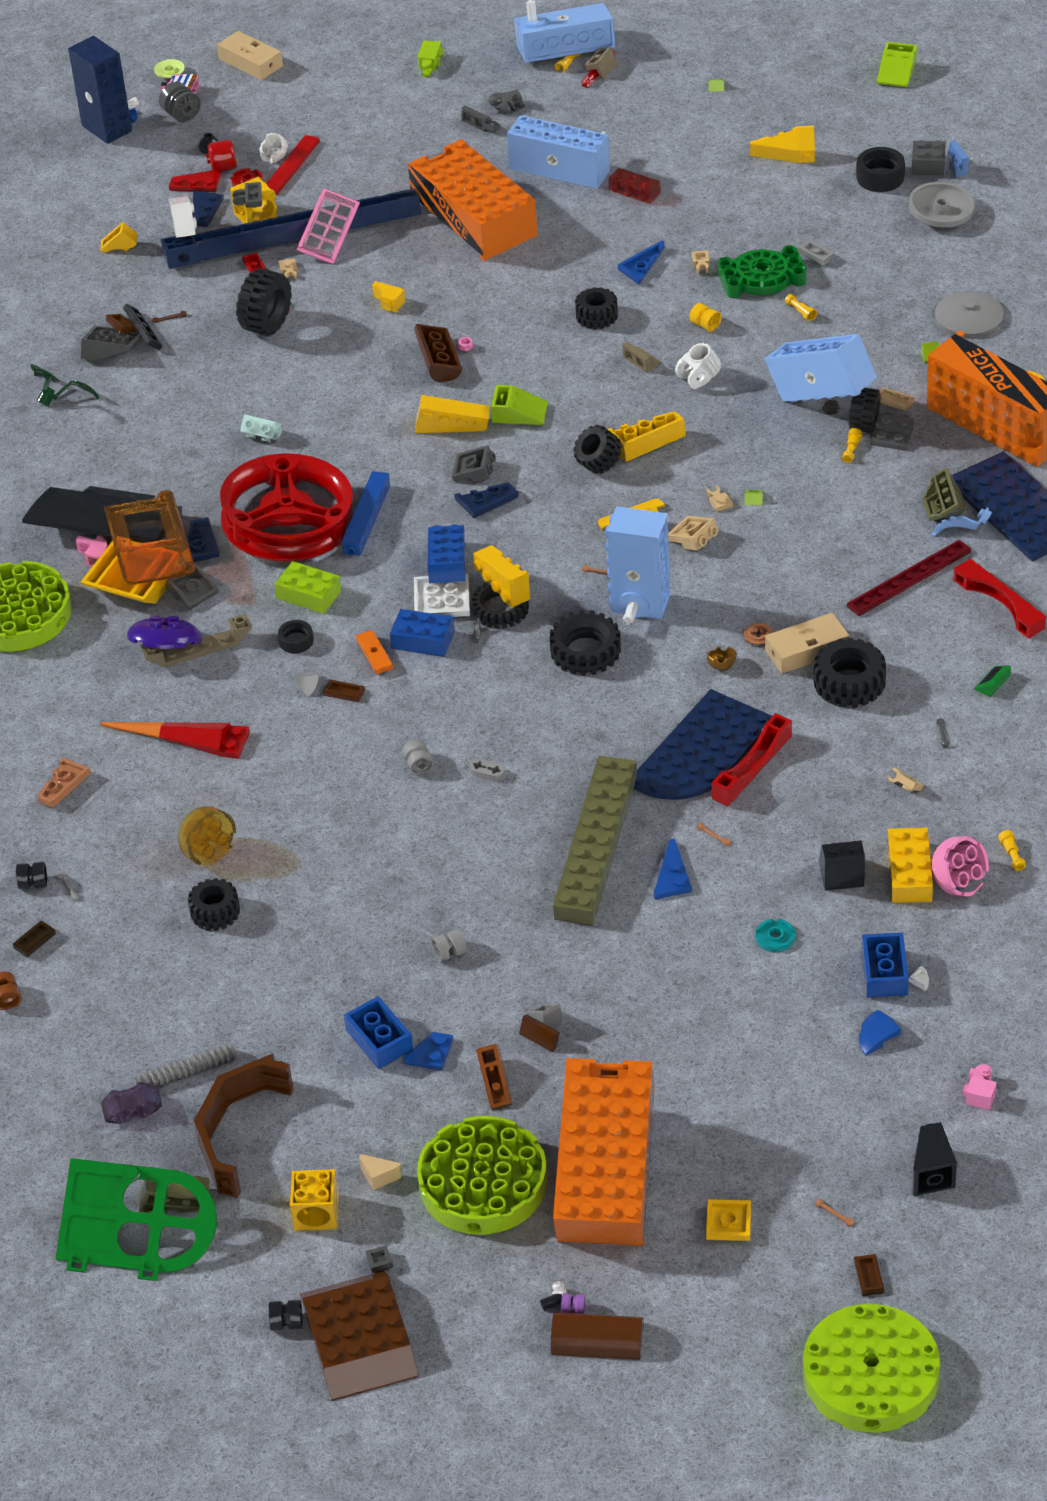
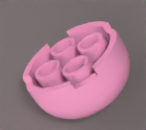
M955 836L946 839L937 847L932 859V874L935 882L944 892L954 896H972L983 885L980 882L976 889L969 892L956 890V887H966L969 884V880H981L985 876V872L989 871L988 856L981 842H977L971 836Z

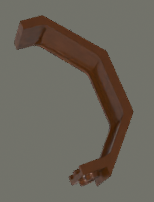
M274 1053L217 1076L194 1119L198 1144L219 1194L238 1198L241 1193L237 1168L219 1162L210 1142L227 1108L231 1104L263 1090H270L290 1096L294 1090L290 1064L283 1061H275Z

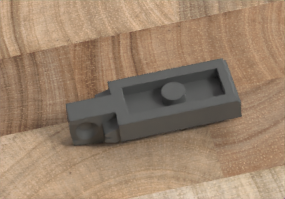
M466 105L462 107V122L484 132L491 131L494 133L500 129V124L492 121V118Z

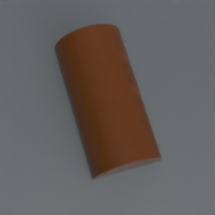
M416 324L414 329L430 377L439 383L455 380L461 374L462 367L448 329Z
M554 1312L551 1328V1355L640 1360L644 1317Z

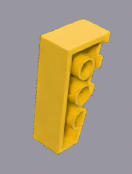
M421 395L416 417L415 433L486 432L490 406Z
M675 411L654 416L651 421L643 419L639 420L636 425L628 426V424L620 425L621 428L613 430V428L608 429L620 439V444H622L620 450L622 452L619 456L625 462L686 436L684 418Z
M493 545L473 553L474 561L472 563L474 569L482 574L483 579L490 583L495 592L499 593L503 602H507L512 608L530 600L529 574L526 570L521 571V566L518 564L513 565L512 559L509 557L505 558L504 554Z

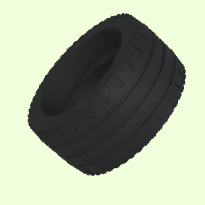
M873 147L863 151L858 156L856 163L857 182L861 187L872 192H887L897 189L902 185L905 177V160L903 155L889 147ZM881 167H882V168H888V169H890V170H887V171H875V170H871V169H873V168H881Z

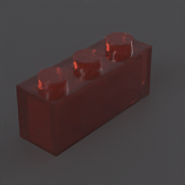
M618 168L609 177V190L614 193L626 195L627 197L650 204L661 194L660 181Z

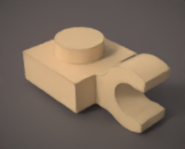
M899 768L892 769L897 774L896 778L889 776L887 778L890 782L902 783V788L909 792H913V790L921 791L924 787L923 783L906 775Z

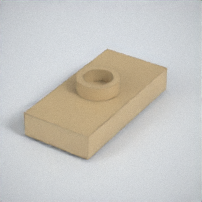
M884 387L880 390V404L907 412L914 402L913 396Z

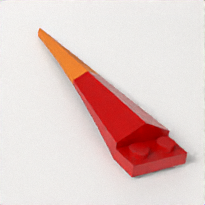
M100 722L103 727L156 737L229 758L240 757L250 734L249 726H232L230 723Z

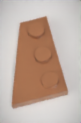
M62 757L59 768L55 769L52 773L51 781L45 784L38 795L39 803L54 808L91 774L90 768Z

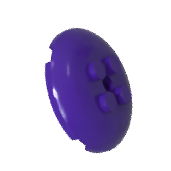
M150 616L148 619L133 624L128 629L127 638L132 643H137V641L143 642L145 647L176 649L185 648L188 643L198 644L201 641V633L196 626L179 619L177 616H169L168 618Z

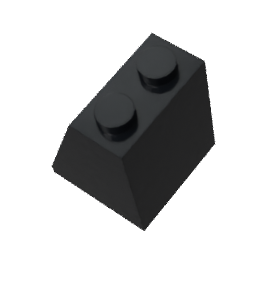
M862 840L823 844L821 846L819 866L825 891L864 886L865 853Z
M930 1123L920 1126L913 1167V1196L955 1188L957 1161L942 1123Z

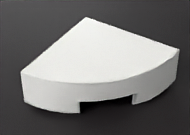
M920 966L909 977V982L924 991L929 986V976L926 969Z

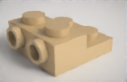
M687 516L668 533V541L682 543L684 549L696 551L704 547L712 537H715L719 530L714 518Z

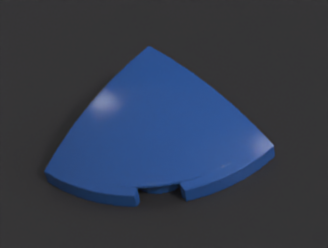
M876 1010L862 1023L859 1044L863 1053L868 1055L882 1048L884 1042L901 1034V1028L888 1015L880 1010Z

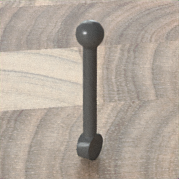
M939 718L937 719V724L940 727L942 737L941 746L947 748L949 743L946 741L943 728L944 719Z

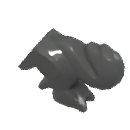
M517 89L505 93H493L489 97V103L492 106H496L495 109H498L497 114H507L511 110L516 111L515 107L518 105L525 107L522 96Z

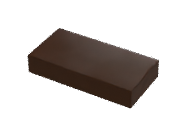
M121 313L106 315V321L119 333L135 332L136 327Z
M330 679L323 693L324 696L359 703L365 692V686Z
M526 1014L522 1018L519 1034L553 1052L557 1048L560 1032Z
M876 1254L854 1257L862 1296L883 1294L884 1287Z

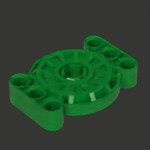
M787 245L783 247L781 253L773 250L759 249L745 252L734 260L729 257H722L718 260V276L726 295L730 298H738L742 292L753 295H769L784 290L790 284L794 286L805 285L806 267L798 249L793 245Z

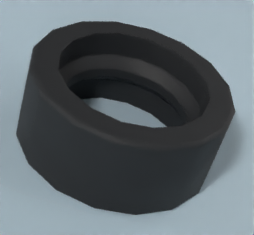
M291 620L282 624L278 629V640L281 649L288 653H301L308 650L314 641L311 625L302 620ZM292 633L305 634V637L298 640L286 639Z

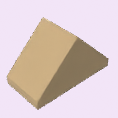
M360 1154L361 1170L373 1190L401 1179V1163Z

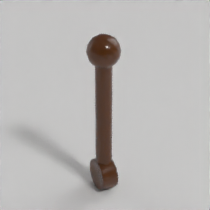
M181 311V313L162 318L155 317L153 322L158 323L159 321L180 316L186 317L187 313L186 311Z

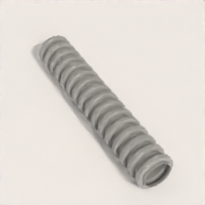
M229 1042L227 1046L223 1044L221 1048L216 1047L215 1050L209 1049V1052L204 1051L203 1054L192 1055L190 1059L188 1057L184 1061L180 1059L178 1063L175 1061L172 1065L167 1064V1067L161 1066L160 1069L149 1070L147 1074L145 1072L141 1076L137 1074L135 1077L139 1091L144 1092V1089L150 1090L151 1087L162 1086L164 1082L168 1084L170 1080L173 1082L176 1078L181 1079V1076L187 1077V1074L199 1073L201 1069L205 1071L207 1067L210 1069L213 1065L216 1067L219 1063L221 1065L224 1064V1061L236 1060L237 1054L233 1044Z

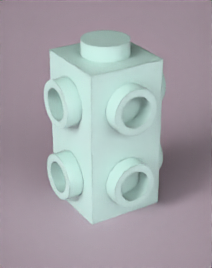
M244 414L240 431L245 432L247 437L256 438L257 435L261 436V440L271 442L272 439L278 440L280 437L282 423Z

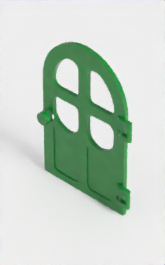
M70 1158L55 1260L68 1261L67 1271L86 1273L87 1264L137 1269L139 1270L138 1279L157 1281L159 1272L183 1270L196 1263L207 1252L217 1228V1212L214 1200L207 1188L198 1179L181 1171ZM136 1180H149L156 1184L154 1206L150 1213L130 1211L124 1204V1193L129 1185ZM171 1184H179L187 1188L196 1197L200 1207L196 1217L185 1218L166 1215L167 1190ZM126 1223L149 1225L150 1233L145 1255L132 1256L126 1254L121 1249L118 1242V1233ZM164 1227L193 1230L195 1242L188 1251L171 1259H162L159 1256L161 1232ZM73 1262L82 1263V1268L72 1267ZM144 1270L154 1271L153 1277L143 1276Z

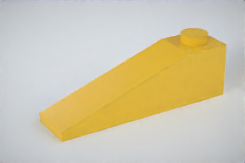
M797 126L791 131L779 132L776 136H766L751 141L750 156L795 163L815 162L814 126Z

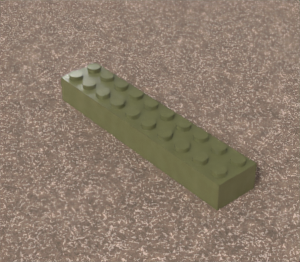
M598 755L553 903L554 920L594 925L637 779V764L635 760Z

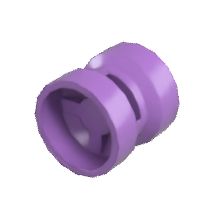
M563 1293L561 1312L585 1314L586 1295L578 1294L577 1296H571V1294Z

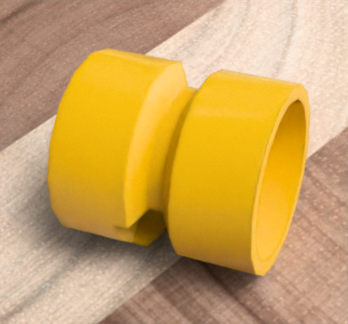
M697 303L690 312L689 320L697 326L712 332L721 322V313L710 309V307L703 303Z

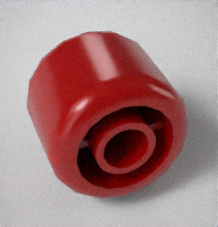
M231 140L212 142L208 145L209 154H206L207 163H211L213 171L223 172L236 169L237 162Z

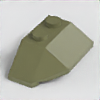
M947 467L931 477V483L923 498L930 521L949 519L951 516H959L967 510L961 490Z

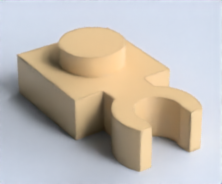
M708 250L691 252L693 267H696V273L699 274L700 270H705L708 273L710 266Z
M295 258L279 261L281 274L285 275L287 279L288 277H294L297 280L296 272L298 270Z
M715 486V492L710 491L709 488L707 489L709 502L716 512L733 507V502L726 492L720 493L719 486Z

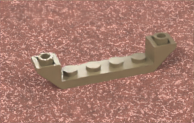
M244 614L228 619L230 630L201 638V641L196 645L188 643L185 648L165 650L145 647L143 645L140 647L147 661L162 667H168L237 646L252 629V625L247 615Z

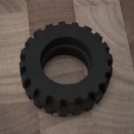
M259 268L251 272L245 278L244 284L241 285V291L238 293V302H236V315L243 329L269 336L276 333V330H279L286 320V315H288V310L291 306L292 288L285 275Z
M847 638V640L838 639L836 642L828 643L827 647L824 646L816 654L814 661V687L816 692L822 695L825 701L830 700V703L835 706L841 704V707L847 708V705H852V708L858 707V704H862V706L867 705L869 700L873 702L877 699V696L882 694L886 685L885 657L870 642L865 643L861 639L853 640V638ZM850 669L857 670L862 673L857 675H843L838 672Z

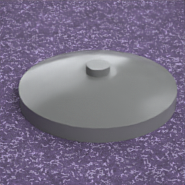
M930 182L918 186L911 192L908 207L911 214L922 223L935 227H954L967 222L972 217L975 201L966 189L947 182Z
M974 291L957 292L948 295L938 303L935 309L937 325L951 335L960 330L965 333L963 338H978L993 333L1001 326L1004 315L1001 304L995 298Z

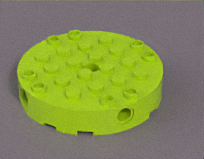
M22 561V564H12V562L0 564V651L15 652L28 650L53 639L67 625L72 612L66 580L52 567L38 562Z
M473 1116L464 1118L463 1122L454 1125L448 1124L436 1132V1136L425 1144L417 1165L419 1192L426 1210L442 1225L466 1234H494L521 1224L540 1206L547 1189L546 1157L544 1150L538 1143V1139L528 1129L524 1130L517 1126V1122L502 1117Z
M859 1304L842 1308L818 1323L806 1341L803 1352V1381L808 1397L811 1398L817 1409L826 1418L843 1425L847 1429L868 1433H880L899 1429L901 1426L911 1421L914 1422L922 1416L935 1399L938 1391L940 1355L937 1344L931 1333L919 1320L897 1308L881 1304Z

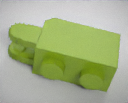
M423 40L417 58L418 68L422 70V76L425 78L429 77L432 71H436L437 66L441 65V57H444V48H442L441 41Z

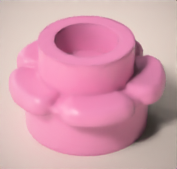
M462 337L459 339V350L470 351L474 348L471 338Z

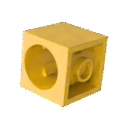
M259 177L230 188L233 212L243 224L277 217L276 194ZM261 182V207L246 208L245 204H233V191L245 189V183Z
M335 1169L292 1171L290 1210L294 1231L337 1229L339 1192Z

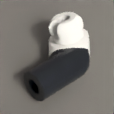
M561 1281L553 1283L551 1296L540 1300L543 1310L562 1303L563 1293L566 1294V1288Z

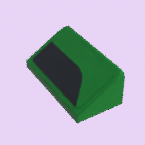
M994 666L974 690L991 697L1011 675V666Z

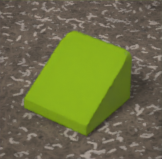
M709 79V92L724 91L723 79Z
M939 342L922 343L921 353L924 363H928V354L939 346Z
M745 490L744 505L763 504L762 490Z

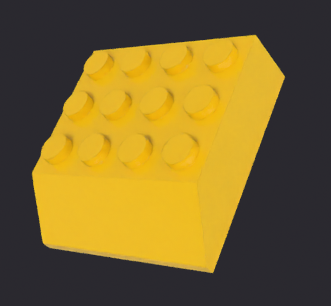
M115 537L81 580V584L141 602L156 604L167 590L168 579L174 574H179L182 570L179 553Z

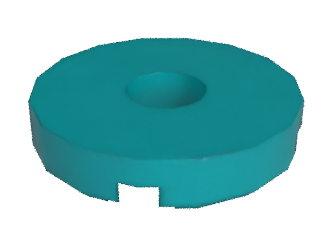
M768 919L757 927L755 938L760 948L775 953L789 949L794 944L796 935L794 927L789 922L779 919V921ZM772 933L780 934L779 937H772L770 935Z

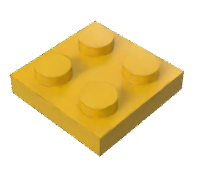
M708 1199L706 1240L750 1241L751 1200Z

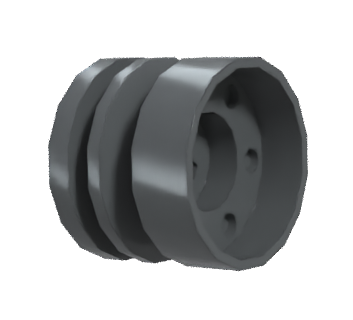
M176 81L166 85L159 96L160 107L178 122L185 123L195 118L200 110L201 102L199 97L181 82Z

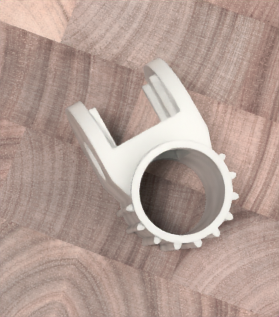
M698 343L691 347L689 352L678 361L675 372L682 379L688 378V385L692 389H697L707 384L711 378L719 373L721 363L711 346L707 343ZM689 364L690 366L684 370L685 365Z

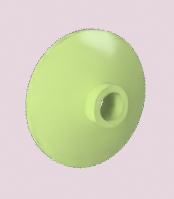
M168 59L157 63L154 67V73L160 78H172L173 75L182 74L185 67L179 60Z

